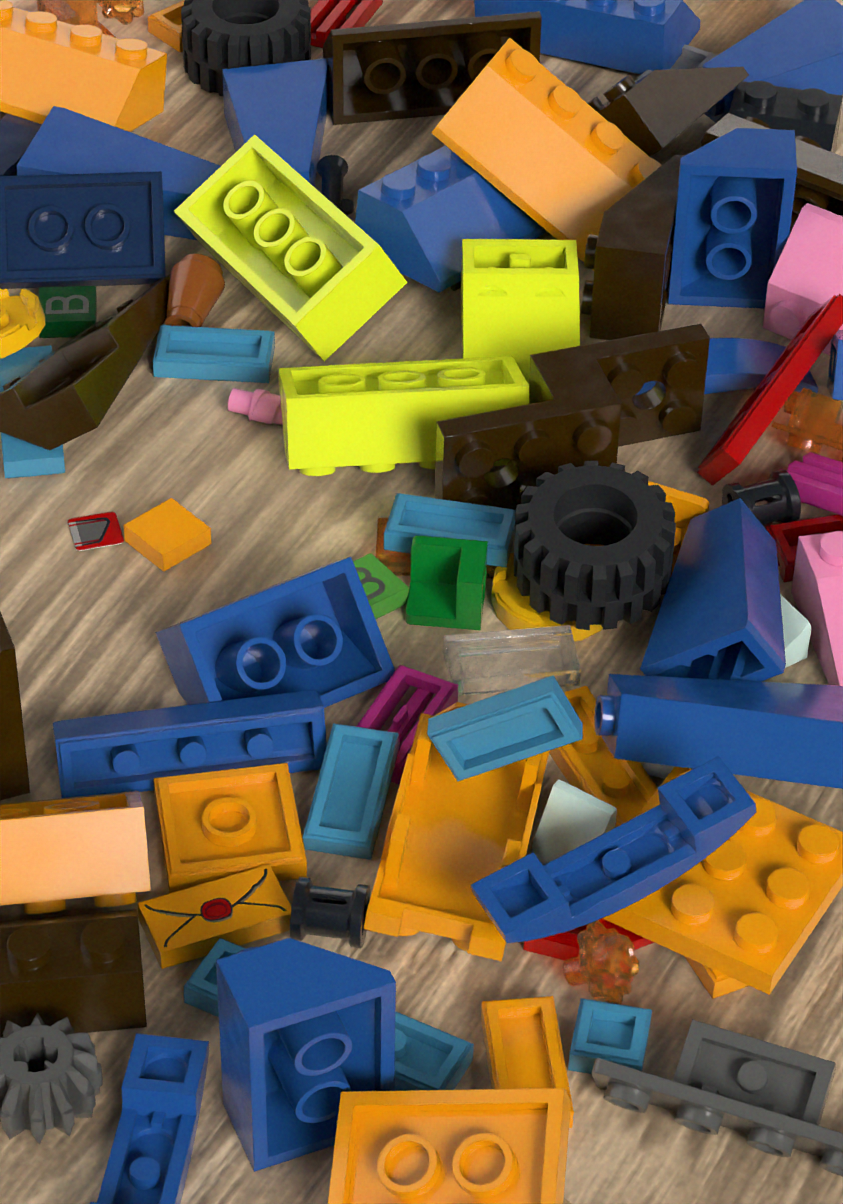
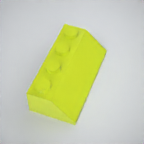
M513 356L278 368L284 446L289 470L300 469V473L307 476L329 475L336 471V467L359 466L360 470L365 472L381 473L395 469V464L414 462H419V466L422 468L435 469L436 422L529 404V385ZM510 459L498 460L494 462L493 466L507 465Z

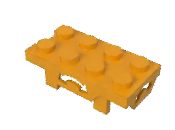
M456 702L434 716L469 704ZM421 713L411 751L407 755L387 828L379 868L366 911L364 929L395 937L412 936L419 931L451 938L458 948L467 951L468 954L502 961L506 942L474 896L471 884L526 856L549 751L457 781L427 735L428 718L434 716Z

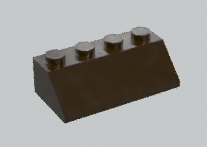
M540 11L331 30L323 45V59L326 58L328 63V109L333 125L446 115L509 38L534 55L540 63L542 24Z
M137 909L0 921V1038H3V1031L5 1030L7 1020L23 1028L31 1026L37 1013L47 1026H52L67 1017L74 1028V1034L147 1027Z

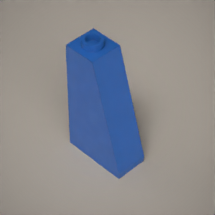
M804 0L703 64L702 68L744 67L749 74L743 80L744 82L765 81L779 87L800 90L816 88L828 94L843 95V6L836 0ZM735 88L704 114L717 123L729 113Z
M326 58L222 69L224 115L235 152L255 134L315 187L316 168L320 158L328 112V63Z
M53 106L16 165L17 176L162 171L164 235L192 240L197 239L175 214L174 210L221 167L218 164Z
M739 498L690 519L640 670L645 676L760 682L784 673L786 659L776 541L742 499Z
M609 674L607 695H598L594 714L596 735L602 736L614 759L694 769L719 756L731 773L735 775L843 789V686Z

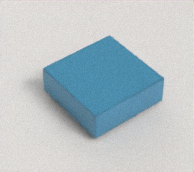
M581 998L569 1053L568 1070L592 1074L595 1059L600 1058L643 1071L652 1010Z

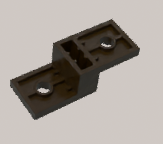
M695 324L531 355L528 405L436 422L435 498L516 510L517 505L521 504V495L528 486L536 487V478L545 472L557 474L558 466L572 463L574 467L584 466L585 461H598V466L610 467L612 462L617 463L619 446L701 431L710 337L702 324ZM657 381L654 387L647 393L636 395L642 389L644 383ZM502 459H510L507 465L502 469L495 472H489L493 467L494 462Z

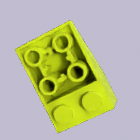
M462 239V358L513 356L529 385L531 355L580 346L579 268L576 240Z

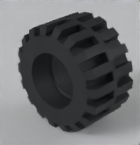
M308 0L184 1V7L181 9L185 73H188L189 79L194 84L201 85V89L209 93L216 92L219 93V96L223 97L222 69L311 60V9Z
M585 461L584 466L574 467L572 463L558 466V473L555 475L545 472L536 478V487L528 486L521 495V504L517 505L515 513L514 576L517 577V588L521 595L530 596L529 605L538 613L549 611L551 621L561 625L567 620L575 621L576 629L590 630V625L600 624L603 630L617 628L618 621L625 620L632 624L642 619V609L652 612L660 604L661 595L666 593L672 573L676 523H674L675 511L672 503L665 502L666 493L659 485L648 486L649 477L639 471L630 474L625 472V465L613 462L610 467L598 466V461ZM584 544H600L604 546H590Z

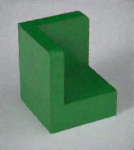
M429 536L413 537L411 545L410 587L406 606L407 624L481 630L486 592L488 541Z

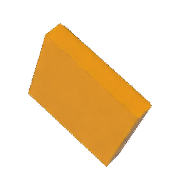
M288 763L154 778L155 800L169 893L270 864L278 881L299 879V877L307 878V860Z

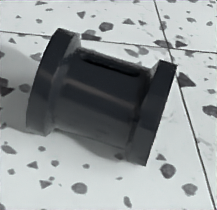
M786 470L774 471L770 474L769 479L745 486L733 482L726 484L722 489V506L741 498L762 525L781 521L782 523L794 522L800 519L801 501L795 481ZM767 501V504L760 506L755 505V503Z
M299 877L292 901L290 937L302 941L307 934L348 939L350 947L362 948L366 936L364 923L370 900V885L358 884L355 890L314 886L311 878Z

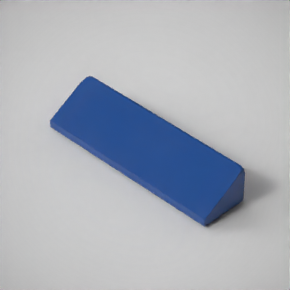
M316 690L61 720L53 723L61 798L154 790V778L288 763L289 773L319 770L322 767L327 748L324 706Z

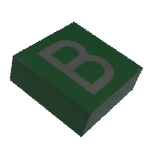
M96 286L39 287V300L45 314L46 323L39 334V338H72L97 322Z

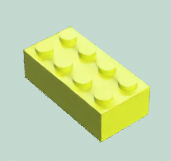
M255 134L174 210L175 214L201 245L324 362L408 283L377 242Z

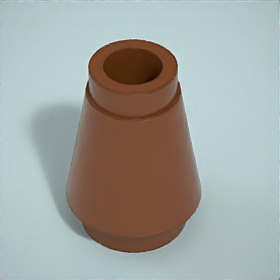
M189 254L171 268L165 325L202 326L225 289L222 268L214 259L203 254Z

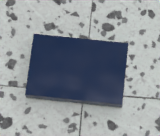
M162 171L0 176V289L152 284L166 276Z

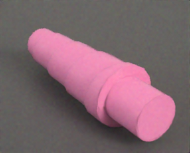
M236 388L232 389L228 400V411L249 415V421L252 420L270 425L272 423L283 425L280 395L272 394L262 389H256L254 392Z

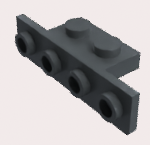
M693 1019L673 1081L604 1059H595L591 1073L597 1088L606 1090L604 1099L618 1107L645 1113L648 1105L651 1104L677 1112L675 1117L677 1123L701 1133L717 1135L720 1126L748 1134L747 1144L768 1154L790 1157L792 1150L796 1149L822 1157L820 1166L823 1169L843 1177V1133L819 1126L835 1075V1062Z

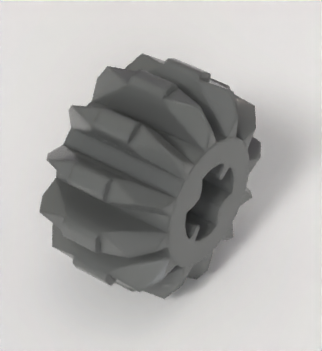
M37 1013L31 1026L23 1028L7 1020L5 1030L3 1031V1038H0V1122L2 1129L5 1130L9 1140L26 1129L31 1130L32 1135L39 1144L46 1130L56 1128L70 1136L75 1124L74 1118H92L93 1108L96 1105L95 1095L100 1094V1086L103 1085L102 1066L97 1061L95 1045L90 1040L89 1033L74 1034V1028L67 1017L52 1026H47Z

